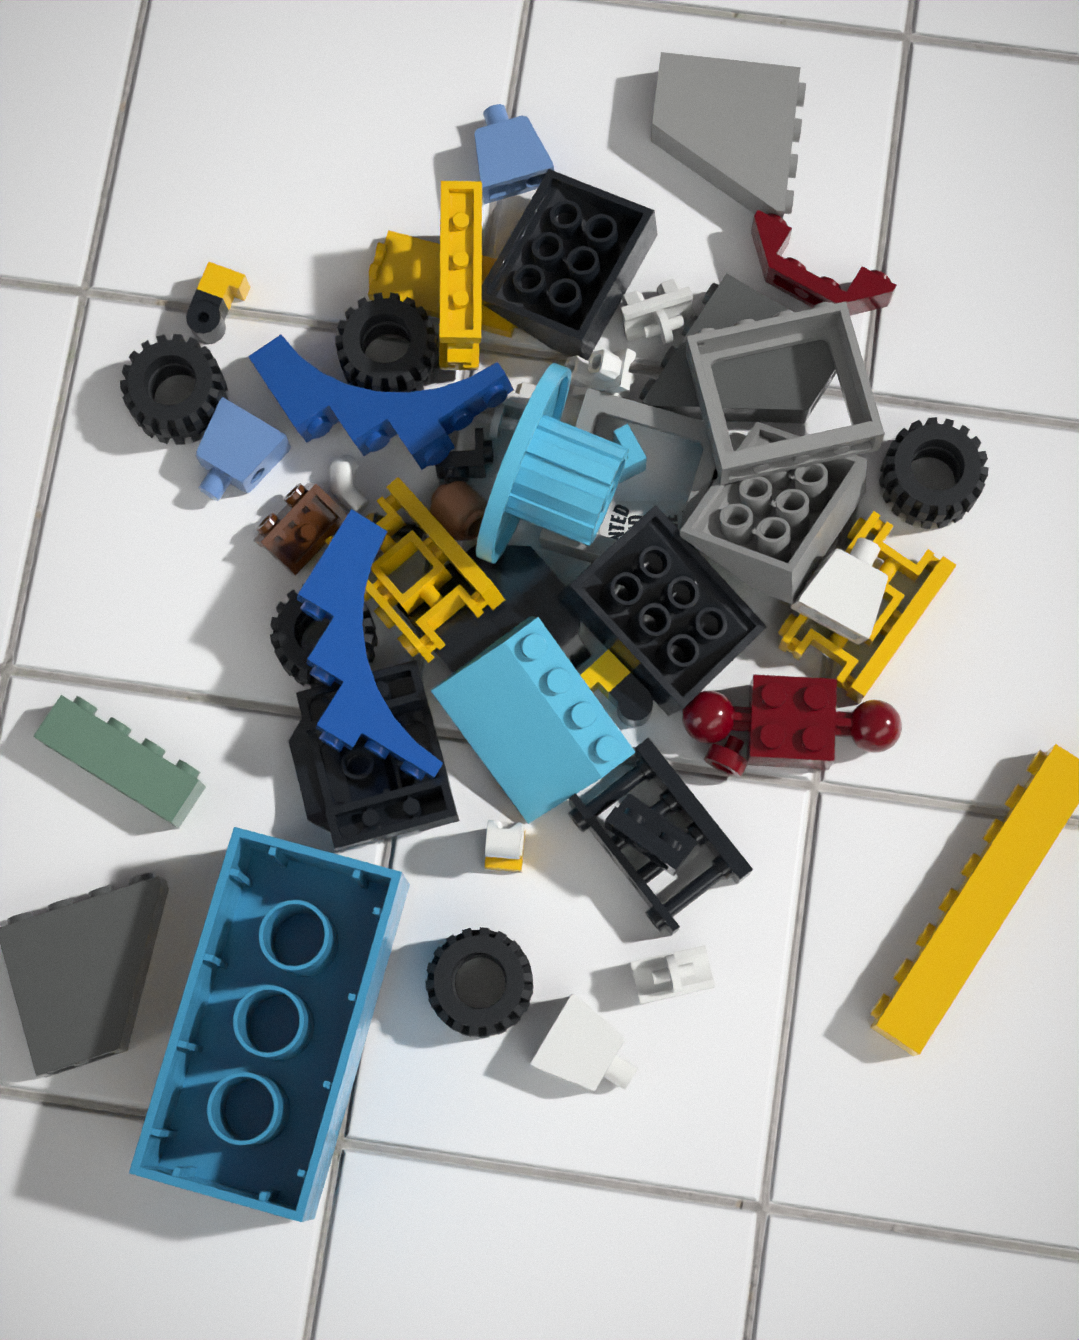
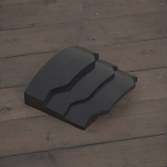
M477 544L466 551L470 558L494 583L505 600L494 610L486 605L482 609L484 613L478 618L465 604L435 630V633L445 643V646L441 650L436 648L433 651L451 673L461 668L529 616L539 617L575 669L592 657L579 638L580 619L558 597V594L566 586L531 546L507 545L501 557L494 564L476 556ZM451 563L445 566L452 578L437 590L443 597L459 584L470 596L476 592ZM424 601L408 614L398 602L395 605V609L415 634L422 638L425 633L415 621L431 608Z
M416 660L376 670L372 674L377 688L394 718L420 746L443 762L435 778L432 780L424 776L422 781H418L400 769L403 762L388 754L386 759H382L364 747L367 740L362 737L358 738L352 750L344 746L340 752L319 739L322 732L315 729L316 725L341 685L333 682L331 687L325 684L296 692L302 719L295 728L288 743L301 790L306 817L312 824L331 833L335 851L373 840L379 841L415 830L421 832L460 821Z

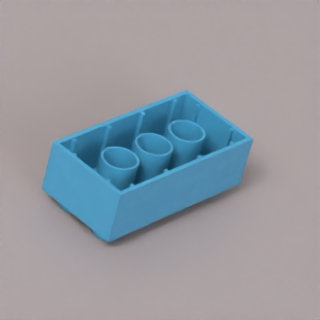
M238 827L233 828L129 1174L298 1222L315 1219L410 887L408 880L402 872Z

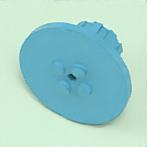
M555 362L552 363L542 375L524 409L502 459L482 519L476 545V556L492 564L496 563L509 544L521 519L589 547L597 536L619 484L627 461L629 448L560 421L571 383L572 372L570 368Z

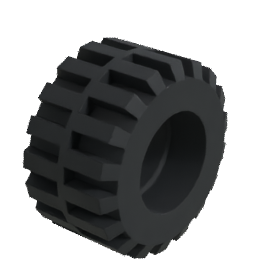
M381 292L373 294L374 300L367 302L365 297L358 300L359 308L356 310L350 306L345 312L347 321H339L337 326L339 335L335 336L338 359L348 384L352 383L356 387L381 392L424 390L422 382H431L434 377L432 368L437 369L438 346L432 320H428L426 310L422 306L416 309L415 300L406 297L404 302L400 301L399 294L391 292L389 298H383ZM382 335H399L410 343L407 352L393 362L380 363L371 360L365 355L368 345Z
M165 334L156 336L157 343L152 345L148 340L141 344L143 351L137 353L134 350L129 356L132 362L131 366L124 364L122 374L126 380H120V389L124 394L122 398L138 426L142 427L145 434L151 438L156 435L159 442L168 444L170 438H173L176 445H183L187 437H191L193 442L200 440L199 433L203 430L206 431L221 398L224 397L228 400L225 392L228 391L227 383L216 358L213 357L211 351L206 346L201 348L198 340L190 337L185 342L181 334H173L172 340H167ZM175 375H187L196 379L192 393L184 401L173 405H164L154 401L157 388L167 378Z
M937 417L927 419L925 425H922L920 420L911 423L908 430L903 428L897 434L895 441H892L880 469L882 474L879 479L880 488H885L882 497L885 503L892 501L894 505L891 511L896 516L901 512L907 516L905 522L913 525L915 520L921 521V528L930 529L933 523H937L939 529L947 527L951 520L954 523L958 522L966 512L969 513L986 485L984 482L988 477L989 467H984L988 460L986 451L978 452V448L981 445L979 438L975 436L970 439L967 436L970 429L964 425L961 426L960 430L953 427L954 420L946 418L943 424H938ZM924 457L939 459L946 463L953 472L955 485L945 490L929 489L917 481L912 472L911 463Z
M293 589L286 594L289 601L286 604L280 601L276 607L278 617H272L270 626L273 629V634H270V640L275 649V655L288 675L293 676L296 682L302 686L308 684L311 688L325 684L309 674L312 667L307 665L306 662L310 653L303 649L301 641L305 629L315 619L300 609L303 603L297 600L298 594ZM364 602L362 625L368 662L373 663L375 658L374 647L378 646V637L370 610Z
M480 927L479 930L464 929L462 933L456 936L452 934L446 938L447 942L441 947L438 946L434 951V958L432 962L428 963L426 970L428 975L427 980H425V986L429 996L428 1000L437 1016L452 1030L469 1037L488 1038L491 1035H500L511 1026H515L521 1020L520 1018L524 1012H527L534 988L529 960L515 940L512 941L506 934L500 931L494 932L484 927ZM475 958H487L494 961L500 966L505 976V989L501 998L495 1004L486 1008H473L466 1005L460 1000L455 989V978L458 970L466 962Z

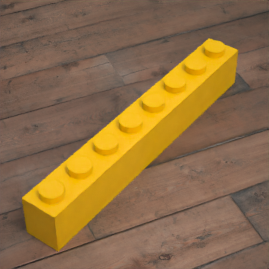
M1057 744L1052 746L1046 753L1039 750L1026 769V771L1032 774L1024 787L1017 784L1004 804L1010 808L1002 821L995 818L985 832L982 839L988 842L983 852L980 856L973 853L962 868L960 874L966 878L958 891L951 887L939 904L938 909L943 911L942 916L935 926L929 922L916 940L915 944L921 947L913 961L907 957L893 976V979L898 982L890 997L883 993L870 1012V1015L876 1018L870 1028L912 1056L920 1055L1079 804V758Z

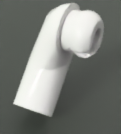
M343 455L342 457L335 458L330 465V491L349 510L352 509L360 514L369 504V500L353 486V475L356 474L358 469L356 459L351 455Z

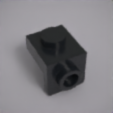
M475 428V450L450 451L442 462L435 465L437 478L445 479L447 483L454 481L468 482L469 478H486L485 464H493L492 440L484 439L483 428Z

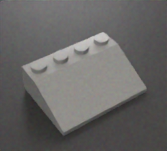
M756 422L737 450L800 436ZM855 455L720 485L719 478L717 477L681 528L680 536L755 591L793 604L865 495L867 459Z

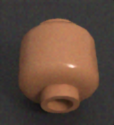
M454 481L438 487L432 495L429 512L455 541L477 538L488 503L487 500L464 481Z

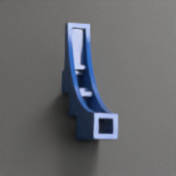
M281 334L248 356L306 443L312 439L323 437L331 430L333 425L340 421L363 456H366L370 452L383 449L390 439L398 434L421 470L428 466L439 464L455 448L448 436L450 433L466 428L472 423L475 416L487 408L500 405L505 401L508 394L514 391L506 373L498 362L469 378L440 388L414 392H381L348 385L320 372L299 356Z
M351 509L297 596V600L303 603L300 609L304 613L322 622L324 617L331 621L307 659L306 664L312 667L309 674L330 687L334 681L341 685L315 729L322 732L319 737L322 742L339 752L344 746L352 750L358 738L362 737L367 740L364 747L382 759H386L388 754L403 762L400 769L418 781H422L424 776L432 780L435 778L443 762L420 746L394 718L377 688L366 654L362 625L364 592L372 563L386 537L387 531Z

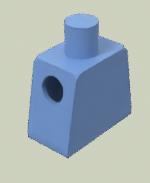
M502 104L486 108L483 111V116L487 126L474 131L484 205L536 190L548 169L554 171L553 162L527 116L522 115L509 119L506 108Z
M222 397L196 451L199 463L209 471L198 489L215 501L220 500L230 484L245 493L251 492L291 449L287 436Z

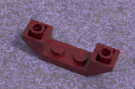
M760 210L756 211L751 234L766 283L810 307L823 302H832L834 304L846 302L850 316L888 307L897 285L892 283L886 274L878 270L870 271L862 266L848 290L844 291L833 279L826 276L818 277L807 271L800 261L791 257H782L789 244L792 228L787 225L783 218L776 214H766Z

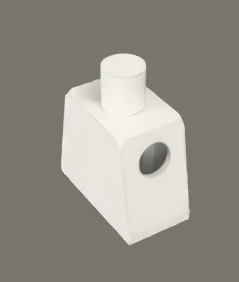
M858 538L850 554L841 549H835L822 562L790 608L858 645L868 640L872 634L888 581V576L885 573L872 567L880 547L868 539Z
M573 993L530 1063L537 1070L595 1092L603 1077L626 1090L638 1070V1067L617 1055L625 1038Z

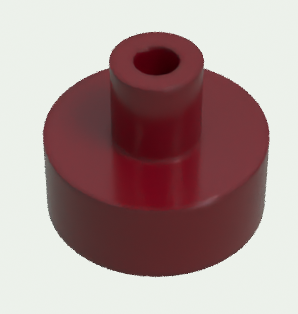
M730 735L724 747L718 744H711L704 757V761L729 776L741 778L748 765V761L739 755L744 741Z

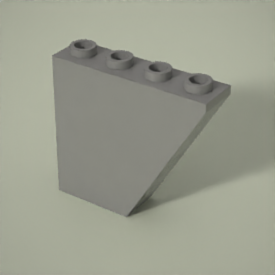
M661 52L652 118L651 142L755 214L757 210H760L766 214L773 213L783 218L784 214L792 213L794 191L787 190L788 178L796 177L798 154H791L792 142L799 143L802 119L795 118L796 106L803 107L806 83L799 82L801 67Z

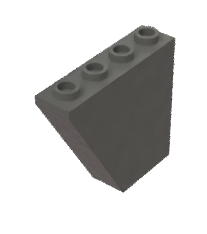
M726 273L719 285L714 282L707 290L702 300L705 307L699 316L692 314L681 332L684 339L678 348L671 346L660 364V367L664 369L657 380L650 378L645 384L639 396V399L643 400L642 404L697 420H703L686 357L687 336L693 335L703 328H714L717 330L731 327L736 322L744 319L759 321L772 318L773 315L789 309ZM816 340L716 362L711 366L725 420L738 422L805 423L837 374L829 345L824 340Z
M153 873L137 875L128 880L129 886L116 890L113 889V886L97 888L88 893L89 899L73 903L72 899L57 901L48 905L49 912L33 916L32 912L17 914L7 919L8 925L0 927V945L36 1076L47 1078L128 1051L169 891L168 883L162 877H154Z

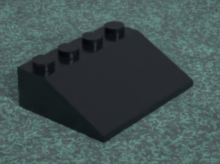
M548 169L482 284V305L549 348L570 357L577 355L588 361L620 304L623 294L626 293L657 237L655 210Z
M657 505L652 507L558 594V597L607 650L609 649L652 695L653 700L668 716L682 710L767 628L763 621L700 552L680 536L679 529Z

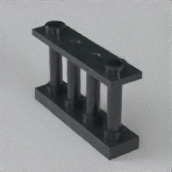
M648 737L635 747L636 753L634 755L637 760L633 762L634 768L587 804H584L576 793L569 798V805L572 810L568 812V815L582 833L589 829L646 902L650 909L645 914L656 929L662 932L666 928L672 936L680 928L673 918L675 915L720 880L724 879L727 881L732 878L736 884H739L751 874L753 868ZM652 779H654L663 792L659 795L660 800L652 805L651 808L663 817H666L669 813L675 815L680 812L689 823L685 827L686 833L696 839V846L701 848L703 845H706L715 856L711 861V867L663 904L647 883L662 873L664 869L650 860L636 871L621 852L628 844L616 835L610 838L596 820L597 816L644 780L650 782Z

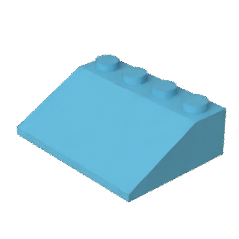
M529 616L430 690L528 824L563 803L575 793H579L603 778L636 753L539 617Z

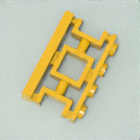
M441 181L439 368L441 370H478L482 320V181Z
M397 477L386 486L391 494L386 499L381 496L376 501L387 514L376 524L385 529L387 534L380 547L384 554L372 563L371 571L378 580L373 584L369 580L367 581L364 601L367 602L373 597L379 604L374 613L389 630L394 625L401 630L403 634L397 640L412 657L420 653L429 663L435 658L431 652L436 648L441 650L445 646V643L435 633V630L465 604L478 618L484 613L482 609L486 605L494 610L505 599L494 583L405 483ZM403 508L428 538L422 541L412 530L396 543L391 536L406 525L397 511ZM332 536L325 540L328 545L333 539ZM419 551L432 565L433 569L402 594L388 576ZM449 561L476 592L470 596L459 584L443 597L437 590L452 578L443 564ZM424 601L429 605L431 609L415 621L425 633L422 638L418 639L395 612L393 607L398 602L408 614Z
M873 511L867 521L862 517L857 520L847 535V538L852 540V542L845 550V552L850 554L858 538L867 539L870 533L874 534L876 537L873 542L880 547L877 557L884 561L878 570L888 576L882 598L888 601L889 604L874 624L870 638L864 641V643L870 647L879 633L885 639L858 677L855 679L850 674L859 660L842 649L849 639L834 632L828 640L810 628L803 640H798L796 638L810 619L802 614H799L797 617L791 613L778 631V634L783 637L778 648L783 652L789 651L798 661L808 647L812 645L844 667L836 678L837 687L846 690V696L858 704L861 703L956 567L955 563L944 556L939 560L933 556L935 553L927 549L916 565L883 543L890 534L893 525L889 522L884 523L879 519L881 515ZM924 569L929 571L930 575L904 612L901 613L896 610L905 596L889 585L896 572L899 571L916 582Z

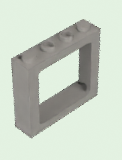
M823 302L809 310L800 312L791 310L781 311L773 315L772 318L759 321L744 319L736 322L731 327L717 330L714 328H703L693 335L687 336L686 357L720 485L880 450L885 433L846 302L837 304ZM816 340L826 341L829 345L851 425L734 451L711 366L716 362Z
M587 388L575 427L593 434L599 416L605 415L698 442L703 446L701 460L679 527L680 531L716 480L713 479L716 466L704 421ZM542 528L539 536L540 548L590 563L595 561L616 541V539L597 534L589 547Z

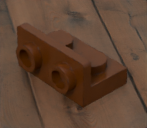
M301 483L296 485L284 498L287 505L277 515L273 512L270 513L257 526L256 530L259 534L253 540L258 546L264 547L285 569L295 576L326 544L325 540L338 531L348 515L316 483H307L305 486Z

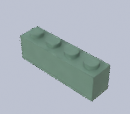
M61 695L33 737L175 827L180 828L206 788L197 779L201 772L180 759L176 765L163 758L166 751L147 738L141 744L130 738L129 734L132 730L115 718L111 717L106 723L96 717L95 713L98 709L81 697L76 696L72 702Z

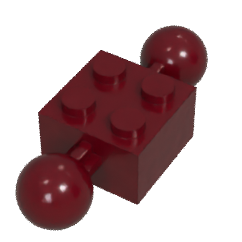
M753 674L749 685V707L733 706L723 694L708 690L701 691L682 711V722L686 732L690 737L701 743L719 742L727 737L731 731H748L746 760L748 765L829 770L835 761V736L851 737L853 742L862 750L879 753L893 747L899 740L902 732V721L899 713L891 704L882 700L865 701L858 705L852 713L836 712L837 679Z

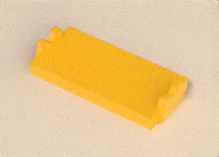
M388 230L385 242L377 243L374 261L369 267V300H374L373 294L382 292L383 298H389L390 292L398 293L400 301L404 302L406 297L415 300L416 309L422 306L426 310L427 316L439 319L440 244ZM482 255V284L497 259ZM482 305L481 330L512 338L514 329L518 327Z

